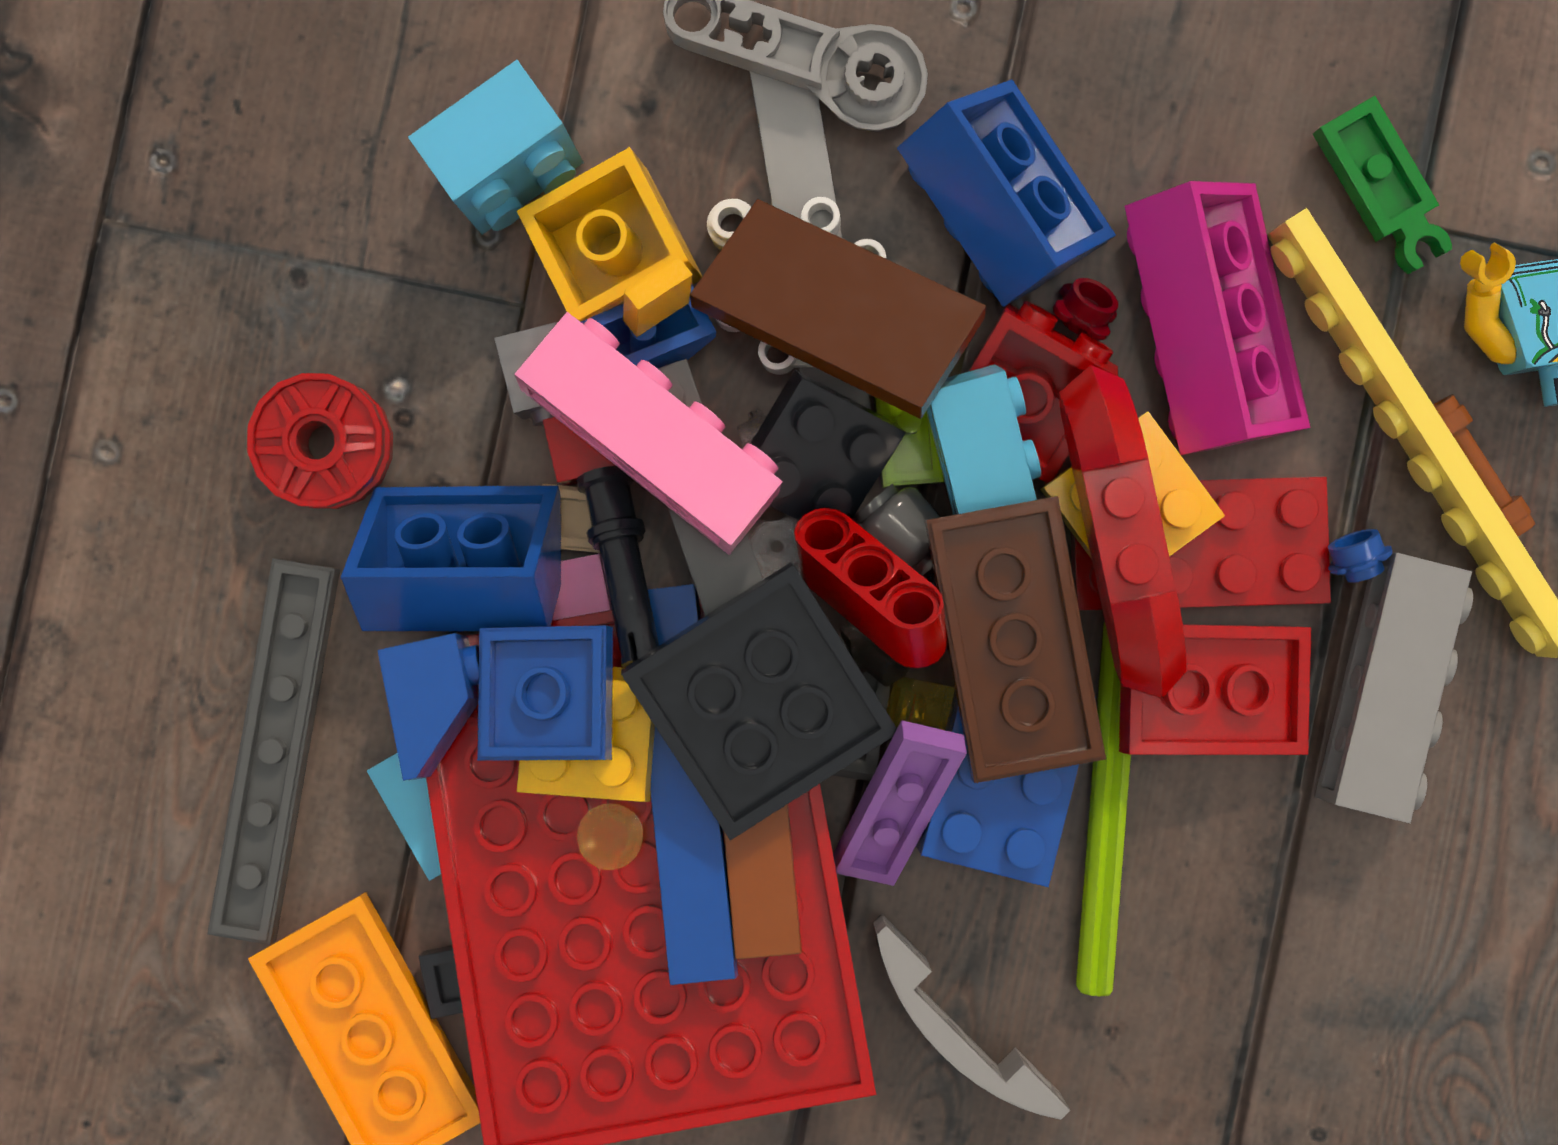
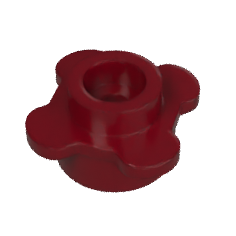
M1078 278L1073 284L1065 283L1060 289V294L1063 297L1062 300H1057L1052 307L1054 314L1072 332L1078 335L1085 333L1096 340H1106L1111 333L1107 325L1112 323L1117 317L1118 300L1116 296L1105 285L1090 278Z

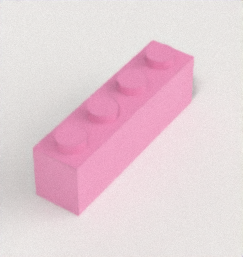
M566 312L515 373L521 391L730 555L779 494L783 481L774 475L779 469L776 463L754 445L747 443L741 449L724 436L721 432L725 429V424L704 405L694 401L688 407L669 392L673 386L671 381L655 366L645 360H641L636 366L616 350L620 345L619 341L599 322L588 318L582 324L574 316Z

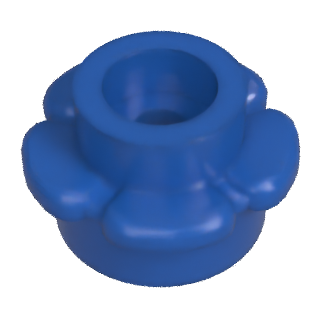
M1377 529L1356 531L1344 535L1328 545L1332 559V565L1328 569L1335 575L1344 574L1347 582L1368 580L1385 570L1383 561L1392 555L1393 550L1391 546H1384Z

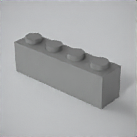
M1392 553L1387 560L1383 561L1385 570L1381 574L1368 579L1315 798L1334 805L1411 824L1414 810H1418L1421 807L1426 796L1427 777L1423 771L1428 750L1435 746L1442 730L1443 718L1438 710L1444 686L1450 684L1457 669L1458 654L1453 648L1459 624L1466 621L1473 604V591L1469 587L1472 571L1401 553Z

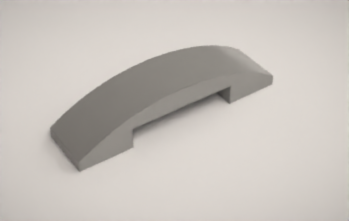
M881 914L873 924L885 968L898 998L925 1038L959 1072L981 1088L1019 1108L1061 1120L1070 1111L1061 1093L1016 1047L997 1065L918 986L932 972L927 958Z

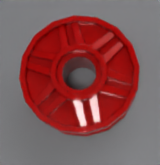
M301 373L278 382L258 401L247 427V453L256 476L275 496L301 507L341 509L364 500L374 490V487L382 483L393 459V432L384 409L366 390L331 374ZM329 426L334 434L333 449L326 457L315 459L309 450V438L317 428Z

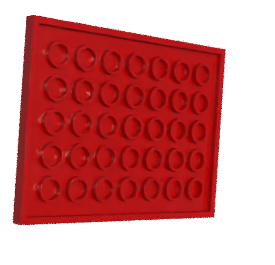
M699 599L700 615H701V619H702L703 617H705V613H704V611H703V608H702V605H701V602H700V599ZM612 610L552 620L551 627L602 625L613 627V667H622ZM479 634L467 636L470 646H479ZM478 705L476 706L431 777L426 778L484 1145H605L876 1095L820 784L788 804L802 953L737 959L738 976L736 979L670 985L651 799L650 802L517 792L519 760L478 761Z

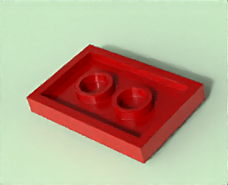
M1183 624L1186 648V673L1162 699L1123 687L1120 683L1119 752L1129 755H1308L1311 627Z

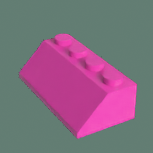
M1189 181L1125 205L1129 225L1127 228V241L1131 251L1136 256L1142 283L1141 303L1145 313L1150 318L1156 345L1155 365L1164 381L1170 407L1168 416L1169 427L1173 437L1177 440L1180 455L1214 450L1310 428L1256 184Z

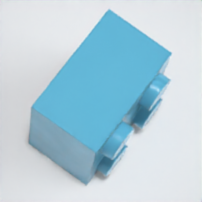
M518 60L512 62L408 136L452 201L482 235L491 228L493 231H499L514 223L519 218L517 210L543 191L547 194L572 180L576 175L575 169L584 163L564 124Z

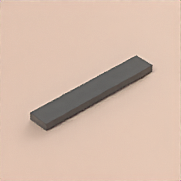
M272 558L208 935L271 945L277 940L340 569Z

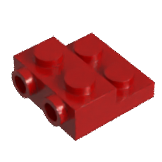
M1024 301L1020 310L1010 304L1005 307L969 371L995 364L1006 371L1007 379L1017 377L1026 406V414L1017 417L1022 441L1030 439L1033 441L1041 467V477L1039 479L1049 483L1055 478L1069 455L1060 414L1059 392L1090 365L1118 376V366L1109 361L1114 352L1107 345L1085 333H1080L1076 341L1071 340L1053 329L1058 321L1054 315L1034 303Z

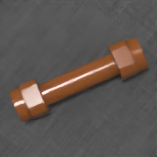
M1454 394L1434 403L1433 405L1516 535L1520 536L1531 529L1536 523L1530 515L1531 510L1522 495L1511 497L1466 427L1473 419L1465 406L1459 404Z

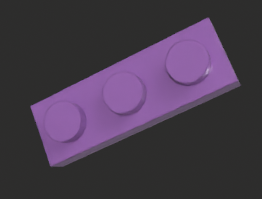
M901 720L833 853L836 874L892 886L895 885L967 754L964 735Z

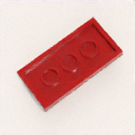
M1327 477L1199 480L1225 516L1169 556L1180 608L1331 603L1330 571L1328 569L1330 559L1328 550ZM1070 531L1072 575L1079 610H1102L1092 559Z

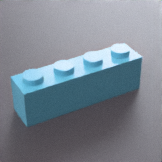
M995 364L947 377L927 409V414L953 515L1037 500L1032 479L1041 477V467L1033 441L1031 439L1022 441L1017 417L1026 414V406L1017 377L1007 379L1006 371Z

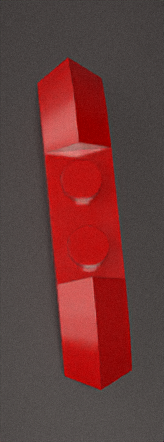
M1090 365L1059 392L1060 414L1112 658L1121 686L1162 699L1186 673V648L1181 610L1150 463L1136 409L1125 380Z

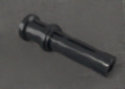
M607 466L593 469L580 475L576 483L578 491L586 495L592 525L586 532L587 539L593 549L600 551L621 653L620 662L622 667H626L658 647L659 642L638 544L644 539L643 535L646 530L643 520L636 518L630 489V485L635 480L617 466Z

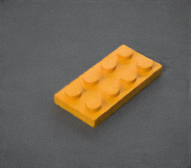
M367 892L362 893L248 958L351 1145H442L480 1124L475 1087L437 1018L431 1019L427 1000Z

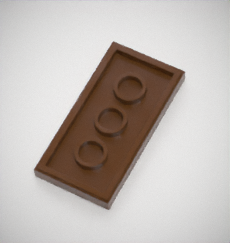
M759 199L755 201L690 293L692 308L919 419H922L985 319L986 305Z
M1058 496L925 520L936 586L942 594L944 603L947 647L972 781L979 783L1105 760L1106 755Z

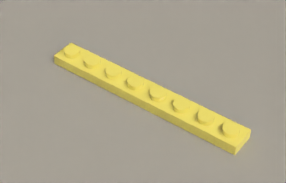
M1307 208L1267 234L1273 244L1270 250L1276 266L1286 277H1294L1307 297L1305 308L1310 319L1320 330L1328 331L1341 350L1339 361L1344 372L1355 384L1363 385L1376 405L1373 407V414L1378 425L1389 437L1398 439L1410 458L1407 461L1410 475L1420 488L1433 494L1444 511V514L1441 515L1444 528L1455 542L1467 547L1479 567L1476 568L1475 573L1481 586L1491 597L1501 600L1512 617L1513 621L1509 625L1515 639L1526 651L1532 654L1535 653L1537 657L1558 658L1557 597Z

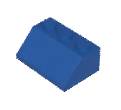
M1012 79L947 102L897 147L909 165V172L912 178L926 191L944 218L947 231L954 239L960 242L978 269L983 285L996 296L1002 307L1036 290L1116 236Z
M559 486L374 487L341 575V580L361 630L480 631V628L551 627L561 587V494Z

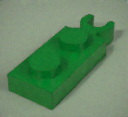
M1376 96L1369 98L1326 123L1313 133L1315 140L1375 242L1391 233L1397 242L1395 246V259L1398 266L1405 273L1410 274L1424 266L1421 258L1416 253L1418 241L1425 242L1436 258L1452 250L1451 239L1446 231L1437 225L1429 224L1424 216L1425 213L1439 206V203Z

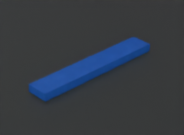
M695 584L648 589L659 645L701 619L699 596ZM655 727L650 791L670 985L736 979L738 968L737 959L735 960L723 829Z

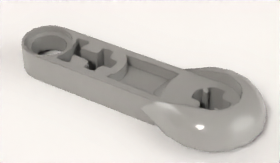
M665 0L663 16L667 35L677 46L811 91L836 114L839 120L855 129L879 132L897 127L916 112L926 94L928 72L923 54L910 37L893 27L866 24L835 29L751 0ZM698 2L706 6L711 14L707 26L696 32H688L679 28L674 17L678 8L683 4ZM721 13L730 14L729 28L742 33H748L753 24L762 26L763 38L769 42L758 41L754 49L749 50L743 47V36L728 29H724V41H717L716 38L721 29ZM872 64H877L884 67L883 78L891 77L892 81L891 83L880 82L876 90H868L863 87L865 76L857 77L856 74L858 71L868 73Z

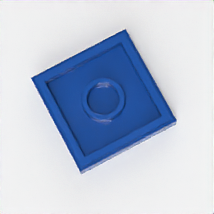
M602 625L480 628L478 761L612 760L613 627Z

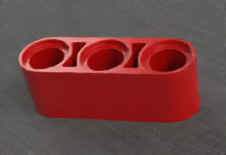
M815 509L805 514L797 522L794 533L804 582L811 590L899 664L911 668L927 667L937 662L943 656L947 646L944 603L942 594L931 582L850 517L837 509Z

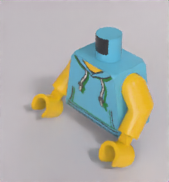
M1495 242L1490 246L1491 255L1487 264L1485 258L1474 250L1466 252L1461 257L1460 265L1466 274L1474 278L1467 285L1464 321L1466 333L1492 362L1497 363L1503 375L1538 371L1544 407L1558 405V259L1516 265L1514 255Z

